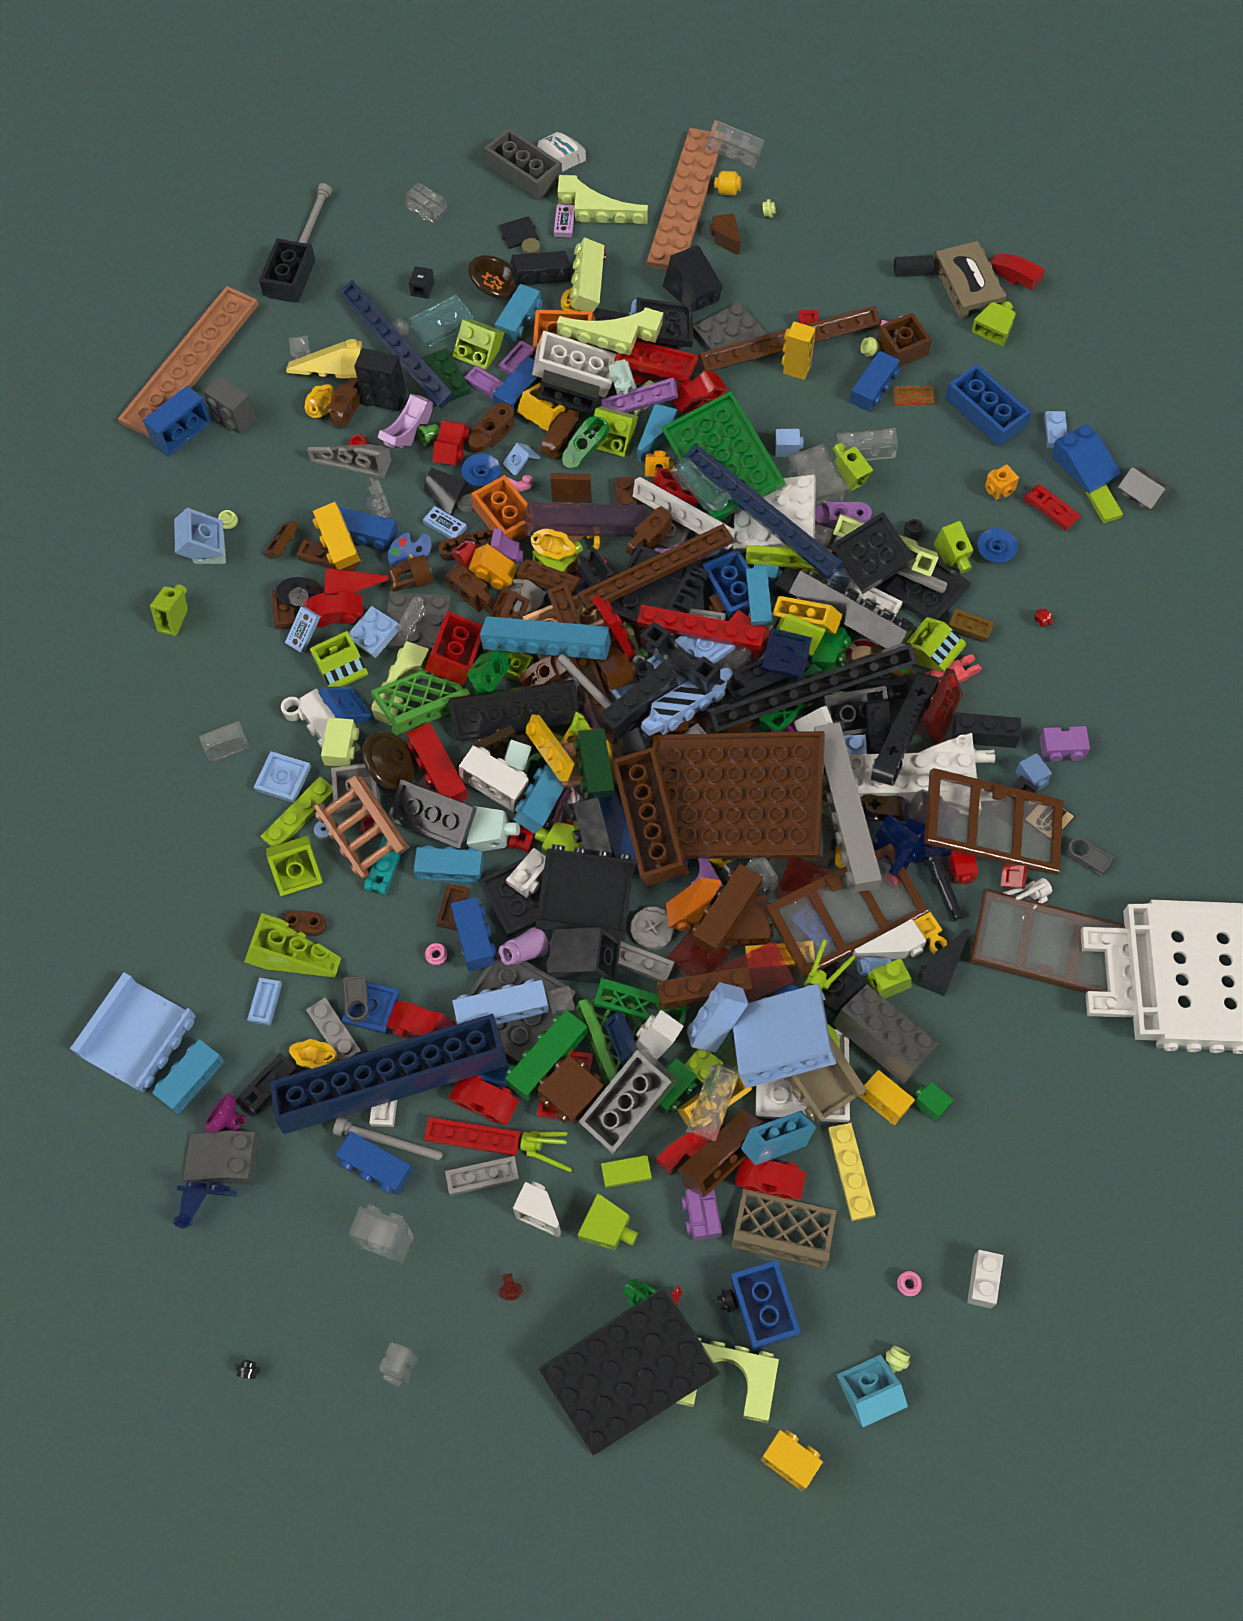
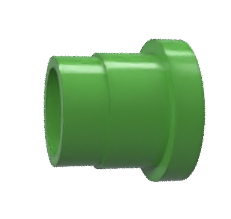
M436 424L417 428L418 437L424 446L436 440L440 431Z

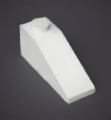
M911 919L854 949V961H858L863 957L905 959L912 956L913 958L924 951L923 948L926 940Z

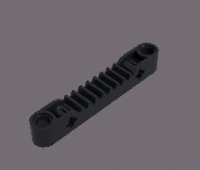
M920 672L917 674L875 761L871 774L872 781L894 786L902 769L904 753L907 752V747L910 746V741H912L913 735H915V729H918V724H920L923 714L930 709L937 694L940 677Z

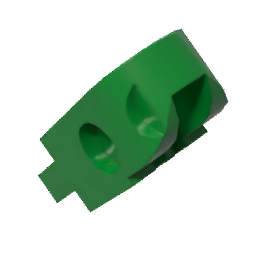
M594 416L585 420L562 454V461L566 467L576 468L585 463L607 438L610 426L606 419ZM600 425L601 428L596 432L595 426ZM583 439H586L588 443L585 449H582L580 446Z
M489 650L488 653L482 654L474 662L467 676L469 681L473 683L476 693L492 692L511 666V664L508 665V651Z

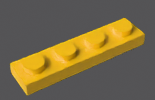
M531 715L530 721L526 726V734L560 781L568 782L575 763L540 715Z

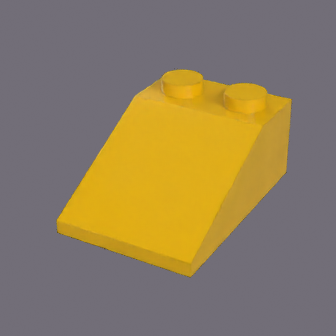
M538 383L522 393L517 412L539 425L541 429L549 431L561 412L567 413L572 408L537 398L540 385Z

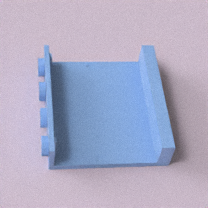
M123 973L70 1049L77 1056L144 1094L146 1089L153 1085L158 1071L166 1066L171 1052L179 1047L182 1036L186 1030L191 1029L196 1016L191 1009L187 1008L185 1010L136 983L130 975Z

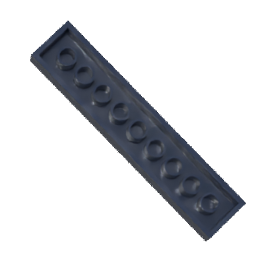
M492 1013L271 1081L270 1087L275 1121L282 1133L287 1134L508 1066L500 1030L494 1014Z

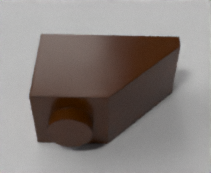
M734 213L712 216V224H709L710 236L713 235L715 243L736 255L740 254V237Z

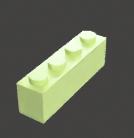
M585 237L580 244L576 245L574 250L576 259L573 263L575 271L571 280L573 284L570 298H572L571 307L581 311L594 312L600 303L605 245Z

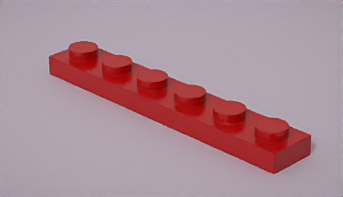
M642 604L637 619V627L648 628L655 621L673 634L755 650H761L765 628Z

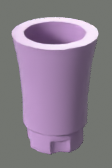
M536 927L530 928L522 935L500 946L499 954L501 961L506 965L544 957L549 949L548 939L542 930L536 929Z

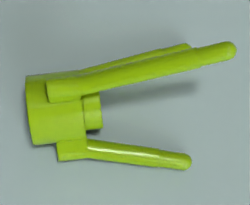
M823 939L812 970L804 985L819 984L821 990L822 988L828 990L830 984L850 965L855 956H851L827 980L826 973L817 969L827 940Z
M566 1131L523 1132L521 1150L527 1151V1156L535 1157L567 1172L572 1171V1168L536 1152V1150H541L542 1143L566 1144L567 1141L563 1139L543 1138L567 1136L568 1133Z

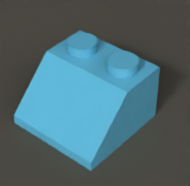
M882 1355L836 1374L850 1407L862 1427L908 1407L902 1385Z

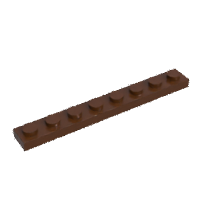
M723 523L579 592L578 598L589 613L597 609L592 601L596 596L599 595L604 602L607 600L610 603L733 544L734 538Z

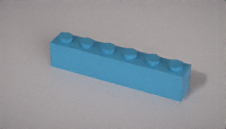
M486 616L480 633L483 649L553 656L565 655L567 657L606 660L611 644L610 628L607 626Z

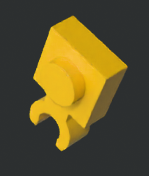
M931 912L914 920L925 940H928L930 943L929 950L933 954H936L938 951L935 943L941 944L942 948L947 945V941L938 935L942 932V929Z

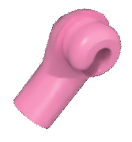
M530 475L523 476L522 480L518 482L508 478L518 492L528 490L533 485V478Z

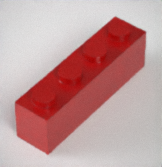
M430 722L407 732L409 741L406 744L411 753L415 752L417 756L415 761L419 769L425 770L426 775L424 777L428 786H433L436 792L461 802L469 799L464 783Z

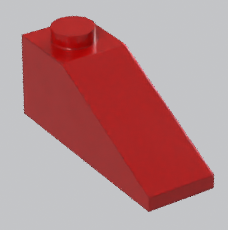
M326 568L323 592L328 593L327 596L338 595V591L356 592L387 581L388 576Z

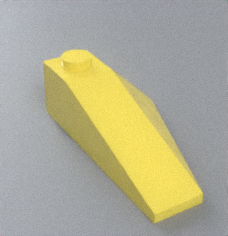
M349 339L292 360L288 363L286 371L287 373L303 375L317 372L319 376L323 377L327 376V374H335L336 378H357L354 365L363 348L362 341Z

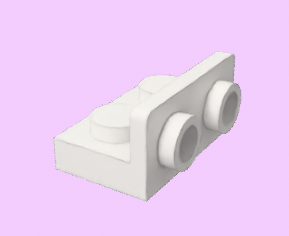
M533 848L506 879V883L526 898L531 893H536L543 879L546 856Z

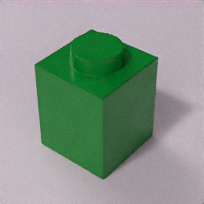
M931 1082L927 1087L923 1084L915 1093L917 1099L914 1105L936 1123L950 1107L953 1099Z

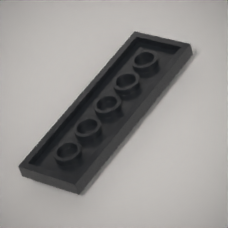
M574 679L449 698L448 700L456 740L489 736L498 729L510 725L515 732L526 730L531 715H540L548 727L570 724L575 713H580Z

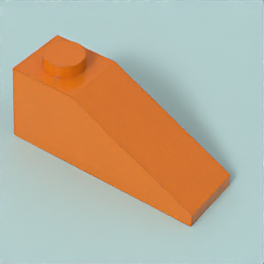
M701 877L668 901L666 909L669 928L686 932L691 930L697 922H700L705 909L719 889L721 881Z

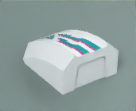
M556 132L538 142L537 147L562 163V172L586 161L585 149L573 138L560 132Z

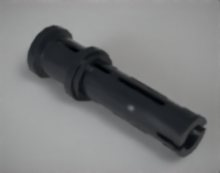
M932 856L924 861V865L930 871L932 876L931 882L938 888L950 918L949 920L954 922L958 920L957 917L962 919L964 915L960 910L950 885V873L946 872L943 865V856Z

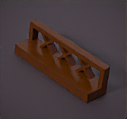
M501 589L490 617L523 619L522 617L525 615L531 600L512 590ZM515 598L523 602L520 610L516 612L513 608ZM480 641L474 662L482 654L488 653L489 651L487 649H483L482 641Z

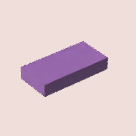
M521 340L498 365L499 370L508 375L512 374L520 362H523L527 357L532 358L536 354L534 348Z
M475 366L464 377L467 384L492 399L494 390L504 383L478 366Z

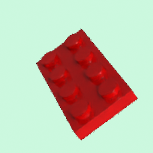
M636 340L631 355L617 353L614 362L624 359L628 361L630 369L658 375L659 377L674 378L679 382L688 383L698 363L699 355Z

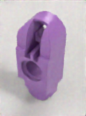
M824 502L823 505L815 507L816 527H828V531H834L839 518L837 516L840 514L866 523L871 520L872 511L869 505L863 502Z

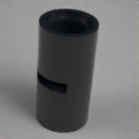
M933 255L900 256L894 258L895 276L933 274Z

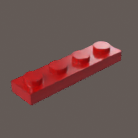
M429 1117L424 1141L517 1157L521 1132Z

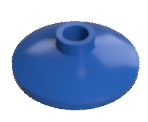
M480 453L467 458L462 465L461 472L463 479L468 484L474 487H484L499 478L501 467L495 457Z
M1000 528L984 531L977 541L979 554L985 560L997 564L1006 563L1013 559L1018 549L1015 537L1010 532Z

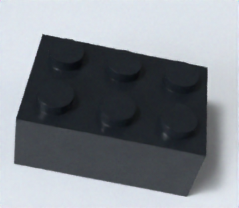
M276 239L259 279L263 296L299 302L316 261L311 244Z
M362 348L354 367L363 403L370 406L383 407L387 410L399 411L406 396L399 356Z
M875 685L832 692L818 697L819 708L827 706L833 723L840 722L843 736L867 732L866 701L887 698L886 686Z

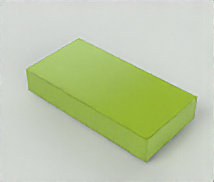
M1107 485L1091 493L1086 491L1103 524L1122 518L1123 513Z
M648 1155L601 1163L605 1188L652 1180Z

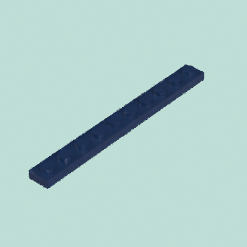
M351 280L339 292L389 351L393 355L399 356L403 367L437 406L442 409L455 395L362 289Z
M697 444L682 458L684 463L828 580L843 566V562Z

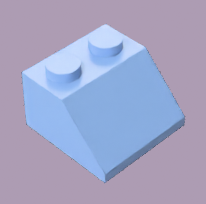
M188 507L174 519L176 554L191 559L217 557L224 554L223 520Z

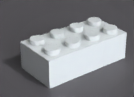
M543 331L537 345L532 375L542 378L544 370L600 386L599 396L606 397L613 382L609 365L614 364L617 354Z

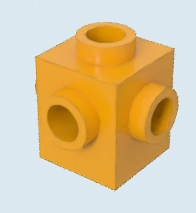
M654 451V454H646V477L654 478L657 468L673 470V460H670V454H666V451Z
M1007 464L997 470L994 469L987 475L986 491L996 500L1003 496L1007 497L1016 490L1019 477Z

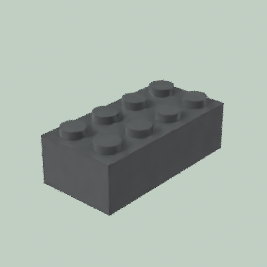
M510 128L506 129L484 148L486 165L538 200L559 182V175H562V163Z
M868 984L840 1010L833 1022L835 1027L903 1084L929 1059L939 1044Z
M636 1050L579 1120V1123L611 1153L619 1152L630 1141L679 1079L647 1050Z

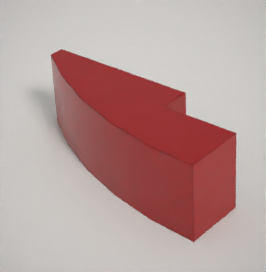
M998 253L990 260L992 270L1014 286L1020 283L1031 291L1043 280L1045 270L1027 259L1011 254Z
M721 1121L710 1123L680 1137L656 1158V1164L671 1176L685 1159L689 1160L700 1148L724 1128V1123Z

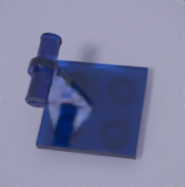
M888 814L873 838L872 844L874 852L892 844L894 848V864L891 865L887 856L881 858V860L892 866L888 872L893 876H897L902 867L908 868L924 842V837Z
M186 1181L185 1186L177 1185V1190L183 1191L179 1215L173 1219L175 1220L173 1224L180 1229L191 1226V1221H193L194 1215L207 1194L236 1197L237 1192L230 1191V1186L210 1184L209 1188H207V1183Z

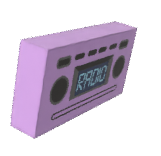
M557 205L554 237L572 238L575 205Z

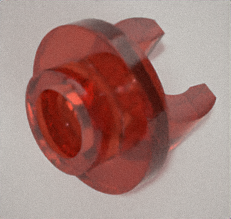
M512 1273L503 1275L504 1286L498 1290L499 1296L507 1301L516 1300L523 1292L522 1285L514 1283Z

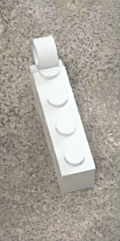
M314 689L299 699L296 697L284 699L281 703L284 717L289 721L306 720L309 732L312 736L317 735L319 738L318 743L322 748L328 718H335V716L323 702V699L318 694V689ZM290 706H298L295 712H287ZM356 741L354 742L356 749L355 759L351 760L350 765H354L363 759L362 749Z

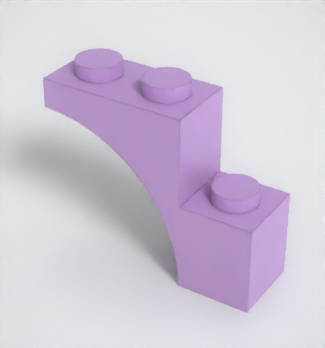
M410 394L400 416L391 426L380 430L377 438L383 440L384 445L392 448L395 446L400 448L411 446L418 426L420 424H428L435 402L420 395Z

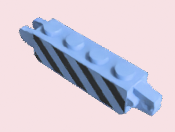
M722 668L720 670V681L708 694L689 681L670 691L651 704L650 714L642 722L641 729L649 736L657 732L664 735L670 730L674 731L679 724L685 720L689 721L696 713L706 710L710 704L715 701L718 702L724 697L726 685L730 684L733 671L729 668Z

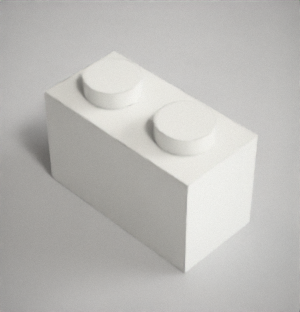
M662 1010L656 1016L651 1014L645 1024H642L635 1034L638 1037L635 1042L639 1050H647L655 1059H658L673 1044L683 1025Z
M983 1250L977 1251L973 1260L967 1303L990 1309L997 1304L1003 1255Z

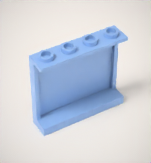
M819 984L809 985L748 1003L733 1026L739 1076L746 1088L837 1064L829 1038L823 1004L825 996Z

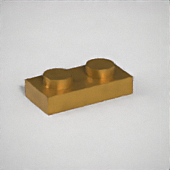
M955 608L949 627L955 632L987 643L995 622Z

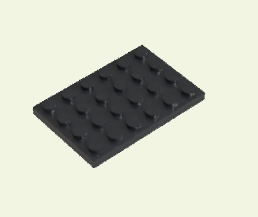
M665 1286L539 1367L541 1375L593 1456L720 1375V1371Z

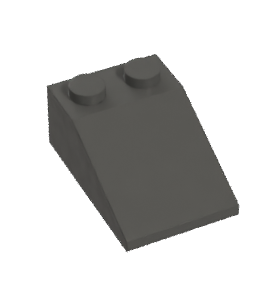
M247 1131L190 1134L183 1181L254 1185L260 1138L255 1132Z

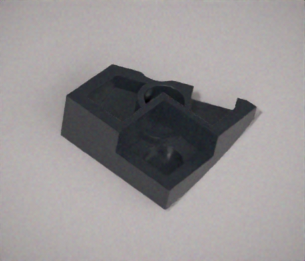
M431 467L423 489L429 497L434 499V503L438 507L440 506L444 512L452 516L459 505L458 500L465 490L467 482Z

